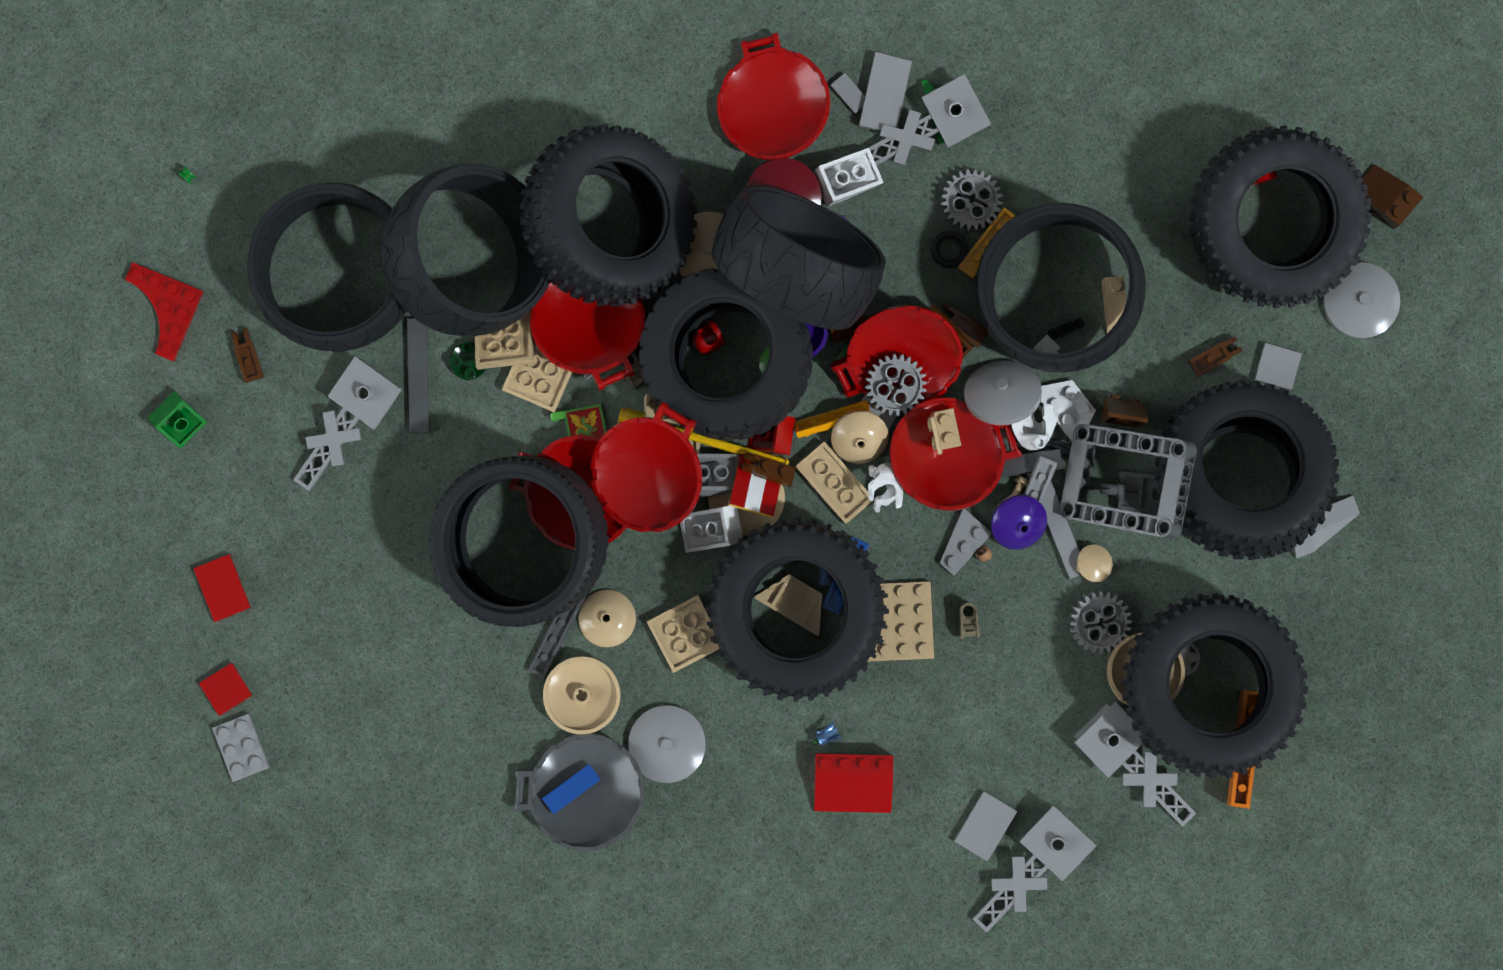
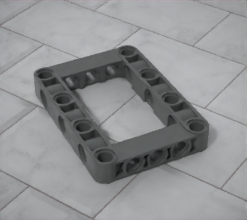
M1088 424L1077 425L1073 432L1063 494L1059 507L1060 515L1065 519L1169 539L1178 538L1182 533L1193 467L1197 454L1196 445L1180 439ZM1098 446L1168 458L1157 516L1087 503L1086 498L1088 487L1091 485L1090 476L1092 467H1094L1095 449Z

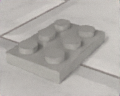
M250 714L212 728L232 782L270 768Z

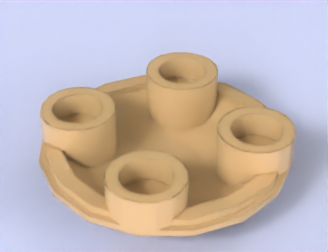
M1096 544L1085 546L1078 555L1076 571L1088 581L1102 582L1112 572V557L1102 546Z

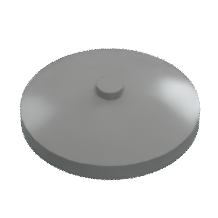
M1360 262L1356 266L1351 265L1350 269L1352 272L1345 279L1340 278L1342 282L1335 289L1328 288L1330 292L1323 296V308L1327 319L1337 331L1351 338L1366 339L1381 334L1393 324L1400 308V293L1396 282L1388 272L1377 265Z
M1015 361L991 362L978 368L968 378L964 388L965 403L971 414L983 422L993 425L1014 424L1029 417L1039 406L1042 397L1041 382L1037 374L1024 364Z
M670 705L658 706L643 713L634 723L628 741L629 752L636 760L641 773L647 778L661 783H673L690 776L700 765L706 746L704 731L698 720L683 708Z

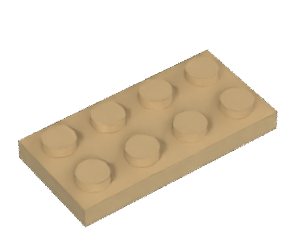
M825 442L795 466L845 525L872 502L868 498V491Z

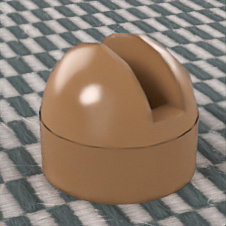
M984 545L975 552V556L981 562H987V559L991 560L992 552L988 546Z

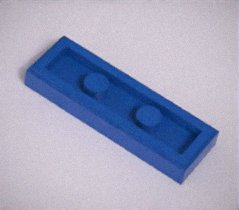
M588 764L542 798V800L554 815L601 779L590 764Z

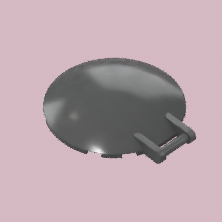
M579 734L567 737L565 740L551 746L542 755L533 771H515L517 781L515 804H513V810L531 811L542 832L555 843L568 849L594 851L616 843L632 829L642 810L645 793L641 770L628 750L605 736ZM590 764L601 780L553 815L542 798ZM524 778H529L528 804H523Z

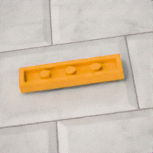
M1004 207L998 214L997 219H994L957 268L973 279L977 274L980 259L989 241L1015 215Z
M868 400L795 421L797 437H807L814 433L827 431L834 427L839 418L849 412L857 410L870 411Z

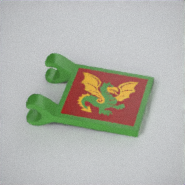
M601 404L554 412L550 415L553 422L565 419L568 436L591 435L602 438L607 432Z

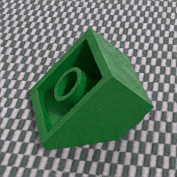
M176 391L147 417L153 426L179 449L207 423Z

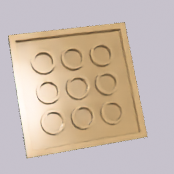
M931 582L880 584L881 589L888 593V598H883L884 605L889 609V614H884L883 620L886 621L888 627L881 631L884 642L882 645H876V658L870 657L868 661L934 659Z

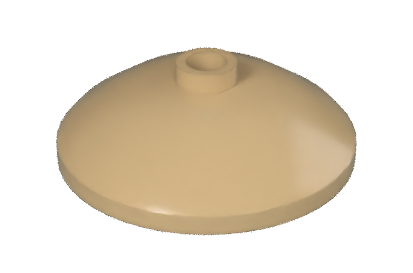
M864 410L852 411L843 415L835 423L831 432V442L836 454L843 460L855 464L868 463L878 458L886 449L889 440L885 422L878 415ZM860 441L864 442L862 445L858 444Z
M600 590L588 596L582 603L578 622L582 634L588 641L600 647H614L630 637L635 627L636 614L632 603L625 595L614 590ZM606 614L610 616L608 622L603 621V616Z

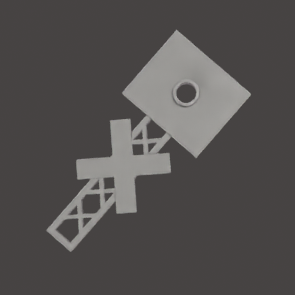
M965 74L922 97L930 115L919 120L921 113L909 110L904 129L883 124L880 136L885 137V139L869 147L871 152L874 151L872 154L874 160L875 158L878 159L875 161L876 166L894 156L895 163L905 165L910 148L913 146L932 151L935 139L929 137L939 132L949 148L991 125ZM954 106H959L962 109L961 113L957 116L951 113V109ZM931 119L934 120L937 126L934 130L927 128L928 121ZM916 129L922 130L921 135L915 133ZM895 140L900 142L898 147L893 146ZM881 146L888 148L887 155L884 157L876 155L878 148Z
M355 356L327 396L343 408L337 417L335 411L323 413L325 434L306 437L307 448L315 449L294 478V481L306 490L311 491L330 462L332 466L344 465L341 446L346 442L361 440L360 429H354L358 421L361 420L375 430L401 393L402 387L366 361H362ZM362 388H366L368 391V396L365 399L360 396ZM347 411L355 416L353 420L347 421ZM338 425H343L344 431H339ZM324 446L329 447V452H325ZM322 456V466L315 468L314 458ZM305 472H311L312 480L309 485L300 479Z
M1116 702L1111 706L1106 704L1074 736L1077 739L1074 743L1108 778L1122 765L1129 772L1123 773L1122 785L1143 786V807H1156L1157 801L1183 827L1196 813L1170 787L1177 786V773H1157V756H1154L1152 752H1144L1143 759L1136 751L1142 745L1139 737L1142 734L1138 730L1134 732L1131 724L1134 720L1127 716L1126 712ZM1115 735L1117 741L1114 745H1110L1109 739ZM1133 754L1134 763H1126L1125 761ZM1138 767H1144V773H1138ZM1156 786H1160V791H1156ZM1165 794L1173 795V804L1164 803ZM1178 808H1185L1189 812L1182 820L1178 817Z
M1054 805L1019 841L1033 855L1026 862L1024 856H1012L1013 876L1011 878H991L992 891H997V893L973 917V920L985 932H988L1013 905L1014 912H1027L1026 891L1047 890V877L1040 876L1048 868L1061 881H1064L1097 846ZM1055 840H1061L1064 843L1059 849L1054 848L1052 844ZM1038 858L1044 866L1034 867V860ZM1025 872H1031V877H1025ZM1007 891H1014V895H1007ZM996 900H1005V907L1003 909H994V902ZM983 914H992V920L987 926L979 919Z

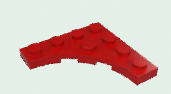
M132 262L125 280L134 284L145 293L153 304L158 316L160 334L155 354L174 362L204 292Z

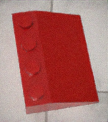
M815 753L814 811L891 813L894 755Z

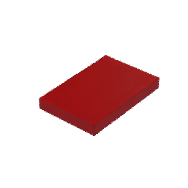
M231 554L194 568L214 622L252 608Z

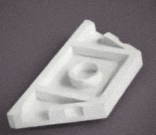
M1073 380L1041 386L1042 397L1040 403L1053 404V412L1058 418L1057 424L1072 442L1075 427L1079 424L1089 425L1096 411Z

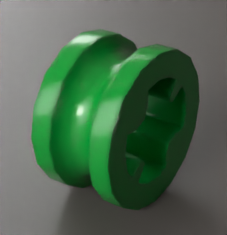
M183 166V170L177 173L191 184V180L197 177Z

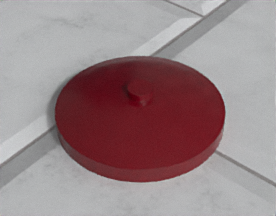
M781 158L769 160L753 172L747 183V186L765 185L780 188L807 198L819 205L821 204V188L817 177L809 167L795 159Z

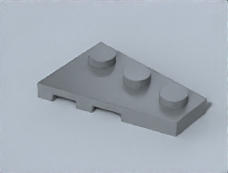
M962 509L939 564L954 576L992 533L966 509Z

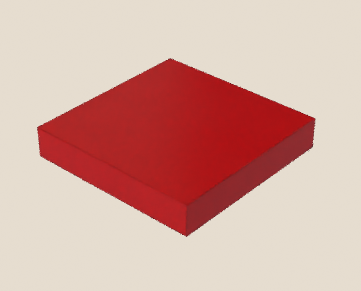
M230 663L199 683L218 716L223 715L253 696L233 663Z

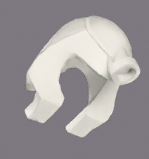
M1042 404L1044 421L1040 423L1035 421L1034 413H1032L1026 419L1012 424L1013 432L1022 447L1027 450H1039L1045 447L1058 421L1053 412V404Z
M884 463L878 467L870 465L869 475L874 480L868 485V498L870 501L874 500L875 512H880L881 505L887 506L894 500L896 501V508H900L902 506L904 489L897 481L891 463ZM886 485V492L883 495L876 496L874 499L875 490Z

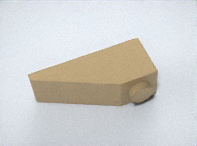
M1124 276L1105 277L1102 280L1106 333L1117 323L1126 305Z

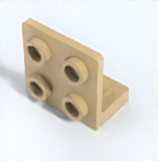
M954 408L931 412L927 423L929 432L933 431L934 433L931 439L933 450H937L938 455H940L944 449L961 446Z

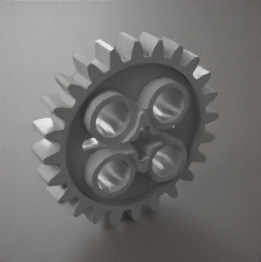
M967 169L966 175H963L960 171L959 178L953 175V182L947 181L946 184L949 188H943V191L947 194L941 195V199L946 201L941 203V206L947 207L943 214H950L947 220L954 219L953 226L959 223L960 230L963 226H966L968 232L971 227L974 228V231H977L979 225L982 229L985 228V222L990 226L992 224L990 218L993 220L997 219L994 213L1001 212L997 206H1002L1003 202L998 201V199H1001L1003 195L997 194L1001 189L1000 187H994L997 181H989L991 175L985 178L984 171L977 175V169L974 170L973 174H970L969 169ZM968 184L971 187V191L964 192L961 186ZM986 191L989 194V198L982 199L979 193ZM956 193H959L963 197L956 196ZM971 196L974 197L975 202L973 204L969 203ZM955 202H962L964 209H956ZM980 209L982 216H974L972 210Z
M893 353L892 359L885 355V361L878 358V366L872 363L874 371H867L871 377H865L869 384L864 385V387L870 389L866 395L873 396L869 402H876L874 406L876 409L882 406V413L887 409L890 416L893 411L899 416L900 410L907 414V408L911 410L913 404H919L918 398L924 399L921 392H926L927 390L922 385L927 384V381L922 380V378L926 374L919 373L923 368L921 366L915 367L917 365L916 360L910 363V356L904 360L903 354H900L899 358H897L896 354ZM890 367H895L896 374L891 377L888 376L887 370ZM904 369V373L900 376L901 370ZM906 376H913L911 384H904ZM898 381L900 386L894 388L892 382L896 383ZM881 385H887L888 389L885 393L881 394L878 392ZM891 392H892L891 399H890V400H887V397H888V396L891 394ZM898 393H904L905 395L901 402L895 400Z
M1098 591L1096 596L1095 593L1090 592V598L1083 595L1084 602L1077 600L1080 606L1072 607L1076 613L1070 614L1074 618V620L1069 621V624L1074 625L1070 631L1076 633L1073 639H1079L1077 644L1080 646L1084 644L1085 650L1090 648L1091 652L1095 653L1096 649H1098V652L1102 654L1105 648L1107 652H1110L1111 646L1115 648L1116 643L1122 641V637H1128L1125 631L1131 630V628L1127 627V624L1132 623L1131 620L1127 619L1131 613L1125 612L1128 606L1121 605L1123 600H1116L1117 595L1113 594L1110 597V592L1106 591L1103 596L1102 591ZM1110 605L1111 610L1109 614L1104 615V608ZM1092 611V618L1086 620L1085 614ZM1100 618L1106 620L1101 622V626L1096 624L1100 622ZM1087 624H1092V625L1088 626L1087 628H1084L1085 625H1087ZM1111 624H1115V626H1116L1115 631L1112 632V633H1109V632H1108L1109 626H1110ZM1096 629L1097 636L1090 638L1091 631Z

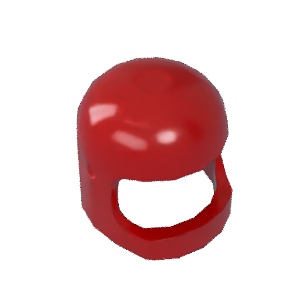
M712 319L692 335L693 345L702 355H710L726 345L718 326Z

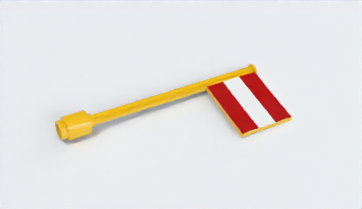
M628 407L626 409L621 408L617 423L632 418L645 417V412ZM692 432L688 440L740 455L729 506L773 518L780 484L756 477L754 474L741 470L743 463L757 465L745 460L744 453H754L759 457L761 456L786 465L789 464V460L722 440L707 438Z

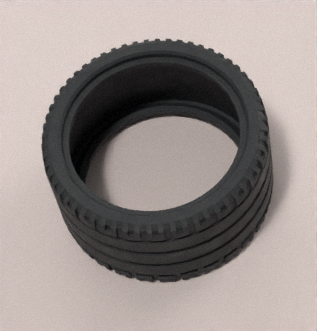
M503 457L472 467L466 473L460 475L453 485L451 484L442 495L443 498L439 500L434 510L436 512L435 515L432 516L430 524L432 529L429 533L431 550H429L431 563L434 564L433 571H435L436 578L441 582L440 586L443 587L446 594L451 596L450 599L458 607L463 608L464 612H467L472 617H478L477 619L489 624L493 623L497 626L524 627L535 625L565 613L577 605L591 591L595 582L599 579L603 570L602 567L606 562L609 536H607L608 527L607 520L603 515L605 513L600 502L598 503V497L592 488L587 486V482L579 475H576L573 470L556 461L542 457ZM510 478L529 480L552 492L566 508L574 527L575 554L571 568L559 587L541 600H515L495 592L478 576L468 556L466 529L474 506L491 487Z

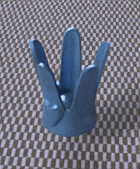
M832 721L824 729L815 733L817 740L813 743L819 741L820 745L824 746L828 742L842 739L840 737L841 734H836L838 729H832L835 723Z

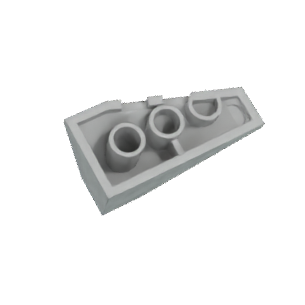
M1353 496L1332 503L1331 511H1325L1324 518L1326 520L1322 525L1318 523L1315 529L1316 532L1312 536L1308 534L1302 545L1299 546L1297 544L1296 547L1292 548L1296 559L1315 552L1360 514Z

